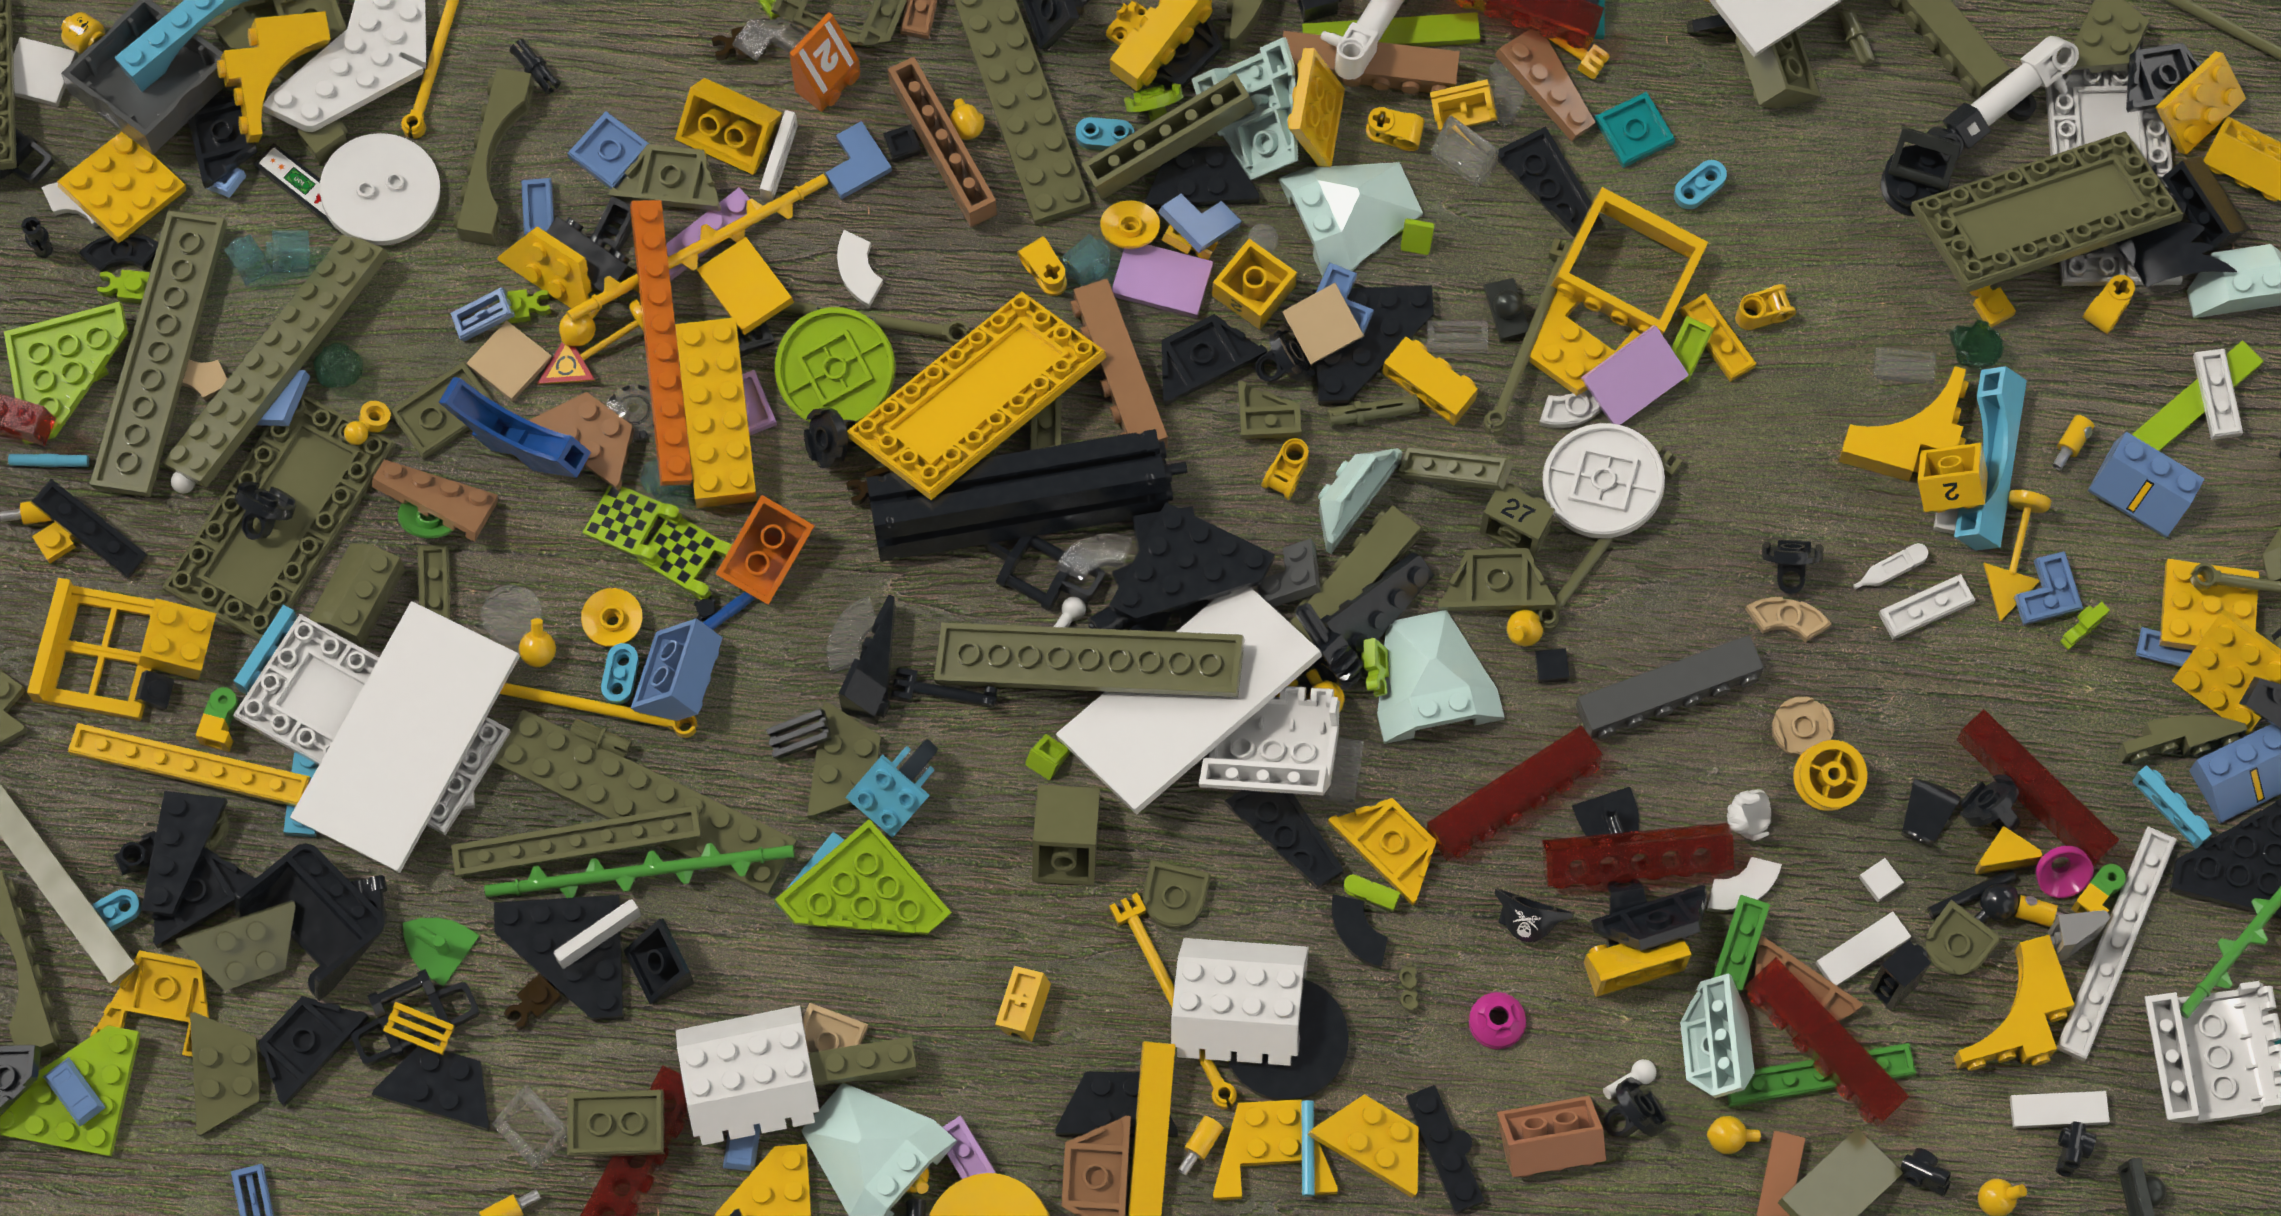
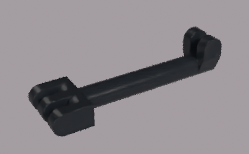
M900 667L896 670L897 676L907 678V680L894 679L893 687L904 690V692L893 690L890 698L894 700L912 703L913 695L917 693L982 705V707L993 709L996 707L998 689L995 687L986 686L985 692L979 693L917 681V670Z

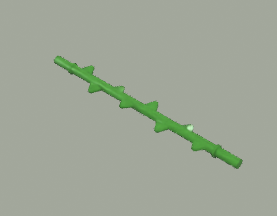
M707 843L701 857L663 862L653 850L648 852L642 865L604 869L597 858H592L585 872L547 877L540 866H533L528 880L519 881V879H515L512 882L485 885L484 891L487 898L509 894L521 895V893L559 888L566 898H573L579 885L616 881L624 892H628L635 878L675 873L683 884H689L694 870L731 865L737 874L743 877L746 876L751 863L761 862L762 864L764 861L795 857L794 845L764 849L759 847L756 850L720 854L712 843Z
M2281 886L2270 900L2253 899L2251 904L2257 915L2236 941L2222 938L2218 941L2217 944L2223 957L2204 980L2195 986V991L2180 1007L2181 1016L2188 1019L2201 1002L2211 995L2210 991L2214 987L2230 989L2233 984L2227 972L2250 943L2265 945L2268 942V938L2262 928L2281 907Z

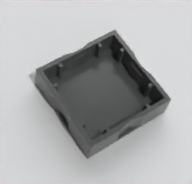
M138 0L114 23L104 37L90 45L61 75L70 94L154 155L225 86L224 78H219L217 71V61L221 60L223 52L200 35L194 34L180 49L166 73L142 92L123 72L114 57L161 20L168 12L152 0Z

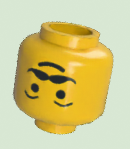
M78 12L68 16L61 25L62 42L79 54H82L90 45L106 35L104 25L85 12Z

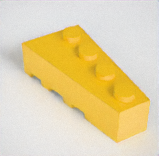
M1160 0L1157 8L1150 6L1140 22L1141 29L1138 31L1136 28H1133L1110 58V72L1137 92L1143 85L1148 86L1156 77L1158 68L1162 64L1167 65L1172 60L1176 52L1175 49L1181 43H1187L1194 33V28L1200 22H1206L1213 11L1212 0Z

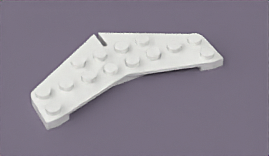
M355 0L348 28L273 91L263 104V112L303 131L314 132L422 75L423 68L426 69L425 0Z

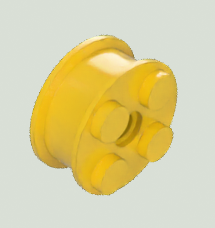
M1826 740L1808 748L1800 755L1794 767L1793 779L1796 791L1805 803L1818 810L1834 811L1852 804L1861 796L1866 787L1868 773L1862 755L1852 745L1839 740ZM1829 771L1833 773V780L1828 775Z

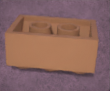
M1590 1096L1497 1112L1505 1157L1512 1177H1528L1535 1173L1561 1171L1568 1167L1590 1166L1596 1162L1606 1161L1603 1127Z

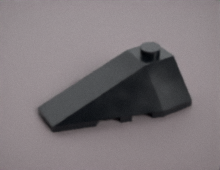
M888 595L874 621L872 628L873 638H865L862 644L860 660L854 659L838 693L842 712L875 726L880 717L885 718L891 703L888 700L896 610L895 598L891 595Z

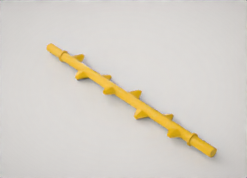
M821 174L799 187L795 186L790 192L765 205H761L751 198L747 200L745 216L717 231L707 224L702 225L700 240L668 257L669 270L682 264L694 271L698 266V254L727 238H731L736 243L745 238L746 228L776 212L786 219L792 218L793 203L798 200H804L805 196L828 185L827 178L824 174ZM635 274L622 282H618L611 276L605 277L604 291L602 293L592 295V298L567 311L571 322L596 309H602L603 305L633 289L639 293L638 275Z

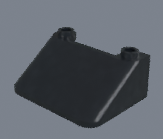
M304 843L297 845L234 896L235 912L238 918L291 900L294 901L295 912L291 937L319 965L308 978V988L318 1001L322 1000L338 985L384 929L383 915L312 844Z

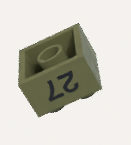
M1505 484L1503 490H1495L1484 510L1480 534L1510 549L1528 548L1533 559H1535L1551 529L1555 509L1546 500L1539 497L1534 499L1524 494L1523 490L1518 486Z

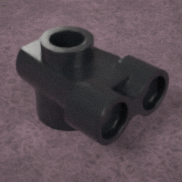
M155 831L142 835L139 842L124 844L120 851L113 855L121 876L150 867L156 836ZM129 858H136L138 860L134 863L127 862Z
M378 875L365 880L351 881L376 906L377 910L383 915L385 924L387 917L383 894L387 891L385 876Z
M2073 1121L2068 1128L2064 1127L2061 1130L2057 1144L2062 1146V1151L2056 1166L2057 1174L2065 1177L2072 1176L2074 1169L2080 1168L2082 1157L2088 1159L2091 1156L2096 1143V1135L2086 1132L2087 1126L2085 1124Z
M1916 1148L1912 1156L1907 1154L1902 1161L1901 1171L1904 1174L1903 1178L1912 1186L1920 1187L1922 1184L1930 1188V1191L1944 1197L1951 1184L1949 1180L1951 1172L1940 1166L1936 1167L1938 1163L1937 1157L1925 1149Z

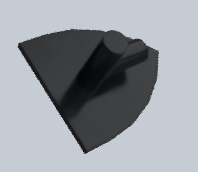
M1631 788L1620 789L1572 805L1576 819L1588 839L1609 856L1626 862L1635 846L1639 831V813Z

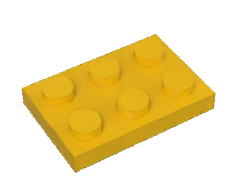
M2215 51L2155 108L2178 152L2187 155L2245 101L2246 97L2224 53Z

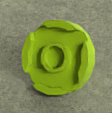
M1172 84L1173 90H1165L1164 85L1135 92L1133 93L1134 99H1130V97L1124 98L1127 112L1148 111L1150 122H1153L1167 113L1165 106L1183 98L1181 84Z

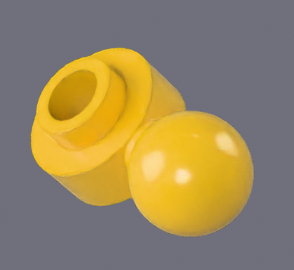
M379 401L366 402L361 407L359 421L350 422L345 427L344 437L346 441L352 445H361L367 440L368 431L376 433L385 430L391 417L389 408Z

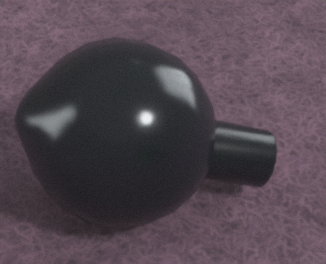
M1994 884L1986 888L1980 898L1982 910L1974 917L1983 924L1991 918L1994 921L2008 920L2018 909L2017 889L2007 884Z

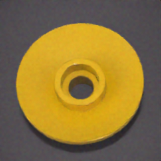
M1127 200L1115 203L1104 211L1100 221V228L1105 239L1111 244L1120 248L1135 249L1148 245L1157 237L1160 230V220L1155 210L1147 204Z
M606 588L594 593L586 601L581 612V623L585 634L594 643L605 647H613L617 644L631 641L639 632L643 620L642 609L638 600L631 593L619 588ZM611 617L619 619L615 625H609L607 622Z

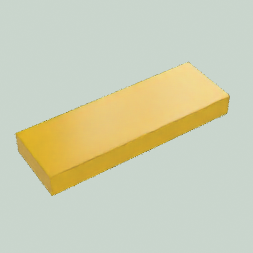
M1706 293L1680 308V313L1684 318L1689 316L1714 328L1705 348L1730 382L1755 368L1756 362Z

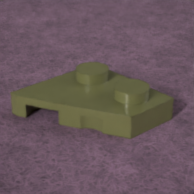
M1238 381L1241 439L1301 437L1300 404L1289 399H1280L1274 393L1266 390L1262 392L1247 386V382Z

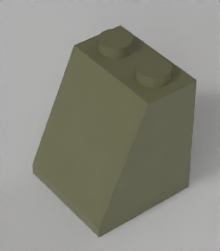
M1038 784L1033 833L1032 882L1094 885L1100 788Z

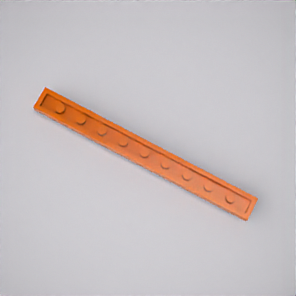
M631 201L630 211L660 486L691 485V463L662 201Z

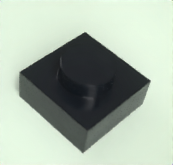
M148 670L143 671L134 701L162 711L167 709L175 680Z

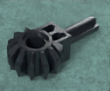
M1304 603L1296 608L1295 615L1312 639V643L1322 654V657L1315 662V667L1319 669L1321 675L1328 681L1335 683L1343 690H1347L1350 686L1357 683L1365 672L1363 661L1351 649L1342 634L1327 630L1311 604Z

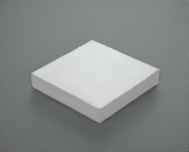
M20 37L13 54L15 96L58 107L66 88L61 73L77 59L76 51Z

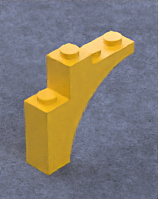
M326 11L255 18L251 28H248L249 45L254 47L224 50L221 60L217 61L219 78H224L225 87L237 86V88H234V100L236 106H241L242 116L238 119L241 135L245 134L247 143L259 142L262 136L263 101L267 88L277 74L298 57L328 46L331 39Z
M1954 366L1949 381L1941 394L1932 404L1911 418L1884 426L1866 427L1850 424L1838 462L1909 482L1912 473L1919 472L1921 450L1965 445L1966 438L1961 437L1963 426L1957 425L1961 408L1956 407L1958 398L1964 399L1969 381L1963 380L1966 369Z
M2050 934L2018 944L2015 949L2018 965V984L2011 1010L2003 1023L1989 1036L1972 1046L1958 1050L1954 1057L1957 1069L1967 1067L1968 1071H1974L1985 1067L1987 1061L1997 1059L1998 1063L2012 1060L2016 1058V1053H2018L2022 1065L2031 1062L2032 1066H2038L2050 1061V1057L2057 1050L2047 1019L2050 1022L2065 1019L2068 1017L2067 1013L2074 1006Z

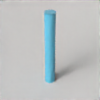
M1305 1100L1301 1102L1302 1196L1313 1197L1315 1196L1314 1139L1308 1136V1133L1314 1128V1101Z

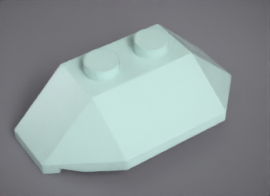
M2272 244L2213 252L2211 254L2212 257L2227 263L2237 272H2200L2187 290L2193 318L2281 306V252Z
M1395 448L1355 454L1350 462L1345 460L1336 472L1338 478L1332 485L1326 484L1318 496L1320 500L1319 514L1325 547L1328 553H1333L1401 463L1402 451Z
M1728 973L1699 983L1696 989L1698 992L1691 1000L1680 1022L1686 1080L1714 1098L1744 1090L1755 1073L1748 1014L1733 978Z

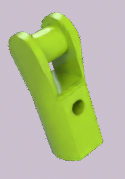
M1354 874L1347 876L1344 880V891L1347 895L1394 912L1401 892Z

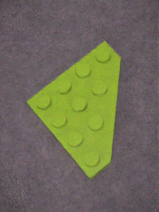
M120 301L4 331L22 441L26 445L52 439L58 435L128 334L124 307Z
M870 819L774 900L794 925L928 935L952 913Z
M107 1025L39 1070L38 1079L0 1116V1136L112 1157L141 1032ZM68 1057L106 1107L81 1127L78 1126L43 1078L44 1075Z

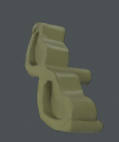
M1407 963L1401 969L1398 976L1402 986L1407 989L1402 993L1400 1003L1409 1013H1414L1419 1007L1417 1002L1418 994L1414 990L1417 987V980L1415 978L1417 970L1412 966V963Z

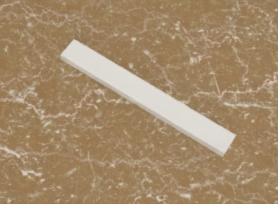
M2151 827L2146 828L2127 873L2125 883L2120 890L2074 1001V1006L2069 1013L2057 1042V1050L2084 1062L2087 1059L2177 840L2176 838Z

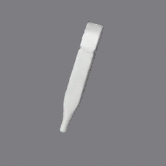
M1917 543L1873 565L1861 581L1853 585V588L1856 590L1861 586L1883 585L1910 571L1912 568L1923 564L1928 556L1927 547Z

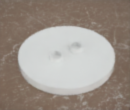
M368 134L348 141L332 154L321 175L320 196L326 216L342 234L361 238L375 245H391L415 236L429 224L439 205L440 180L432 159L414 142L392 134Z
M1592 424L1572 431L1554 446L1543 470L1545 500L1555 509L1554 516L1568 529L1593 538L1618 537L1641 527L1657 510L1665 488L1663 463L1655 447L1640 433L1618 424Z

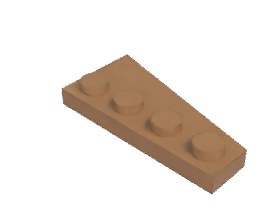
M1531 28L1498 49L1495 56L1571 142L1594 126L1595 120L1545 36Z
M385 459L372 480L373 488L403 504L410 502L418 507V512L427 517L430 514L443 520L444 526L451 530L458 528L466 532V538L474 542L498 501L497 494Z

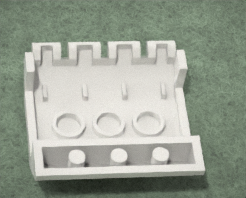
M1285 687L1280 692V697L1271 699L1209 753V758H1203L1199 787L1324 795L1331 785L1339 735L1340 701H1338V697H1334V689L1311 688L1310 699H1306V687Z
M1184 938L1178 955L1171 1016V1044H1175V1047H1177V1057L1199 1059L1200 1049H1205L1206 1060L1231 1061L1232 1051L1237 1052V1062L1262 1064L1263 1054H1268V1064L1291 1066L1292 1056H1298L1300 1009L1309 948L1304 946Z
M2254 981L2240 983L2237 990L2211 993L2209 997H2206L2188 1019L2181 1016L2180 1007L2190 996L2178 998L2177 992L2144 997L2167 1121L2197 1124L2256 1116L2281 1108V1044H2274L2275 1041L2281 1040V1028L2278 1014L2268 1013L2269 1010L2277 1008L2272 986L2263 987V983Z
M800 1005L676 1030L677 1051L693 1137L700 1136L702 1146L723 1142L724 1130L729 1131L730 1140L756 1135L754 1124L760 1123L763 1134L787 1129L785 1118L789 1117L792 1119L793 1127L815 1123L814 1113L820 1112Z

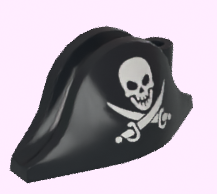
M1495 889L1494 894L1503 905L1498 922L1507 925L1510 933L1515 938L1524 942L1541 940L1552 931L1557 923L1572 919L1575 915L1574 912L1543 904L1502 889Z

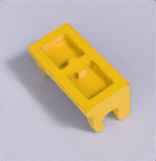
M1488 79L1430 92L1434 118L1440 133L1497 120L1493 91Z
M1014 966L995 1023L1005 1034L1011 1036L1012 1033H1016L1023 1040L1033 1041L1051 986L1044 973Z

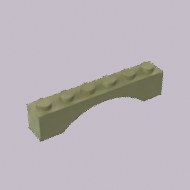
M241 7L213 27L219 41L227 50L252 48L254 46H250L248 41V28H251L254 19L258 17L254 13L249 15ZM290 62L277 74L276 77L282 83L296 73L297 67L294 62ZM340 119L314 132H306L298 128L303 145L319 165L328 161L337 149L348 142L345 136L348 130Z
M496 68L494 78L490 77L487 94L490 96L488 104H483L481 121L483 124L481 131L477 130L475 134L474 148H476L474 158L470 157L468 162L467 174L470 175L468 184H463L461 190L462 208L461 211L456 212L454 218V228L457 229L460 240L496 246L502 217L491 194L490 173L492 160L506 132L529 112L535 87L531 73Z
M1 870L0 934L10 946L19 976L17 1003L8 1027L14 1046L37 1045L41 1047L42 1057L60 1050L58 1040L62 1039V1034L57 1021H51L49 1011L53 1010V1005L48 992L43 993L40 982L45 981L39 963L34 965L31 954L36 953V949L31 936H26L23 925L27 924V920L22 907L16 906L14 897L19 896L13 878L8 879Z
M912 1036L808 1053L814 1086L853 1081H890L918 1076Z

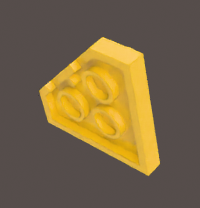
M807 1144L775 1146L720 1207L715 1216H730L734 1210L739 1208L743 1216H812Z

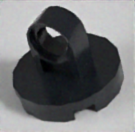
M1281 325L1269 333L1271 350L1262 355L1256 362V373L1264 381H1276L1288 374L1295 381L1302 383L1315 374V370H1310L1309 366L1311 364L1296 337L1292 338L1288 333L1291 330L1288 326ZM1268 359L1274 360L1277 364V371L1273 376H1269L1264 370V364Z
M831 407L813 409L808 414L806 420L811 421L809 429L804 430V442L809 458L812 461H818L820 463L818 467L820 468L839 466L844 461L847 450L857 446L856 443L848 441L847 428L850 429L857 422L854 420H843L838 411Z
M257 482L239 484L234 499L238 505L246 510L242 519L244 535L251 540L267 538L271 534L276 520L292 519L296 508L294 498L272 486L270 491L258 489L260 483ZM255 518H258L261 522L262 527L259 534L253 528Z
M1778 540V546L1771 547L1770 542L1762 544V558L1769 562L1778 563V586L1783 592L1788 594H1795L1804 587L1806 564H1814L1823 560L1824 547L1818 544L1816 549L1811 548L1810 541ZM1788 571H1794L1800 576V583L1795 587L1787 586L1783 581V575Z
M2008 775L1992 776L1995 780L1994 782L1985 785L1982 781L1967 793L1961 802L1964 811H1960V815L1970 826L1981 827L1991 823L1999 832L2003 826L2013 832L2020 825L2019 818L2011 809L2017 800L2019 789Z
M1628 1077L1617 1085L1616 1093L1620 1103L1610 1109L1604 1117V1128L1608 1134L1615 1137H1628L1639 1129L1644 1134L1655 1137L1666 1129V1126L1662 1124L1666 1121V1116L1661 1105L1651 1092L1645 1095L1638 1088L1642 1085L1639 1080ZM1623 1114L1626 1119V1125L1622 1131L1618 1132L1614 1127V1119L1617 1115Z

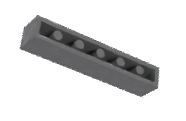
M1750 635L1579 696L1576 708L1589 739L1595 737L1605 739L1614 735L1616 730L1627 726L1628 729H1632L1642 725L1645 722L1644 719L1653 716L1663 718L1670 715L1673 709L1683 705L1685 708L1693 707L1699 704L1702 698L1713 695L1714 698L1723 696L1730 692L1732 687L1738 685L1742 687L1751 686L1759 681L1758 678L1761 677L1764 667Z

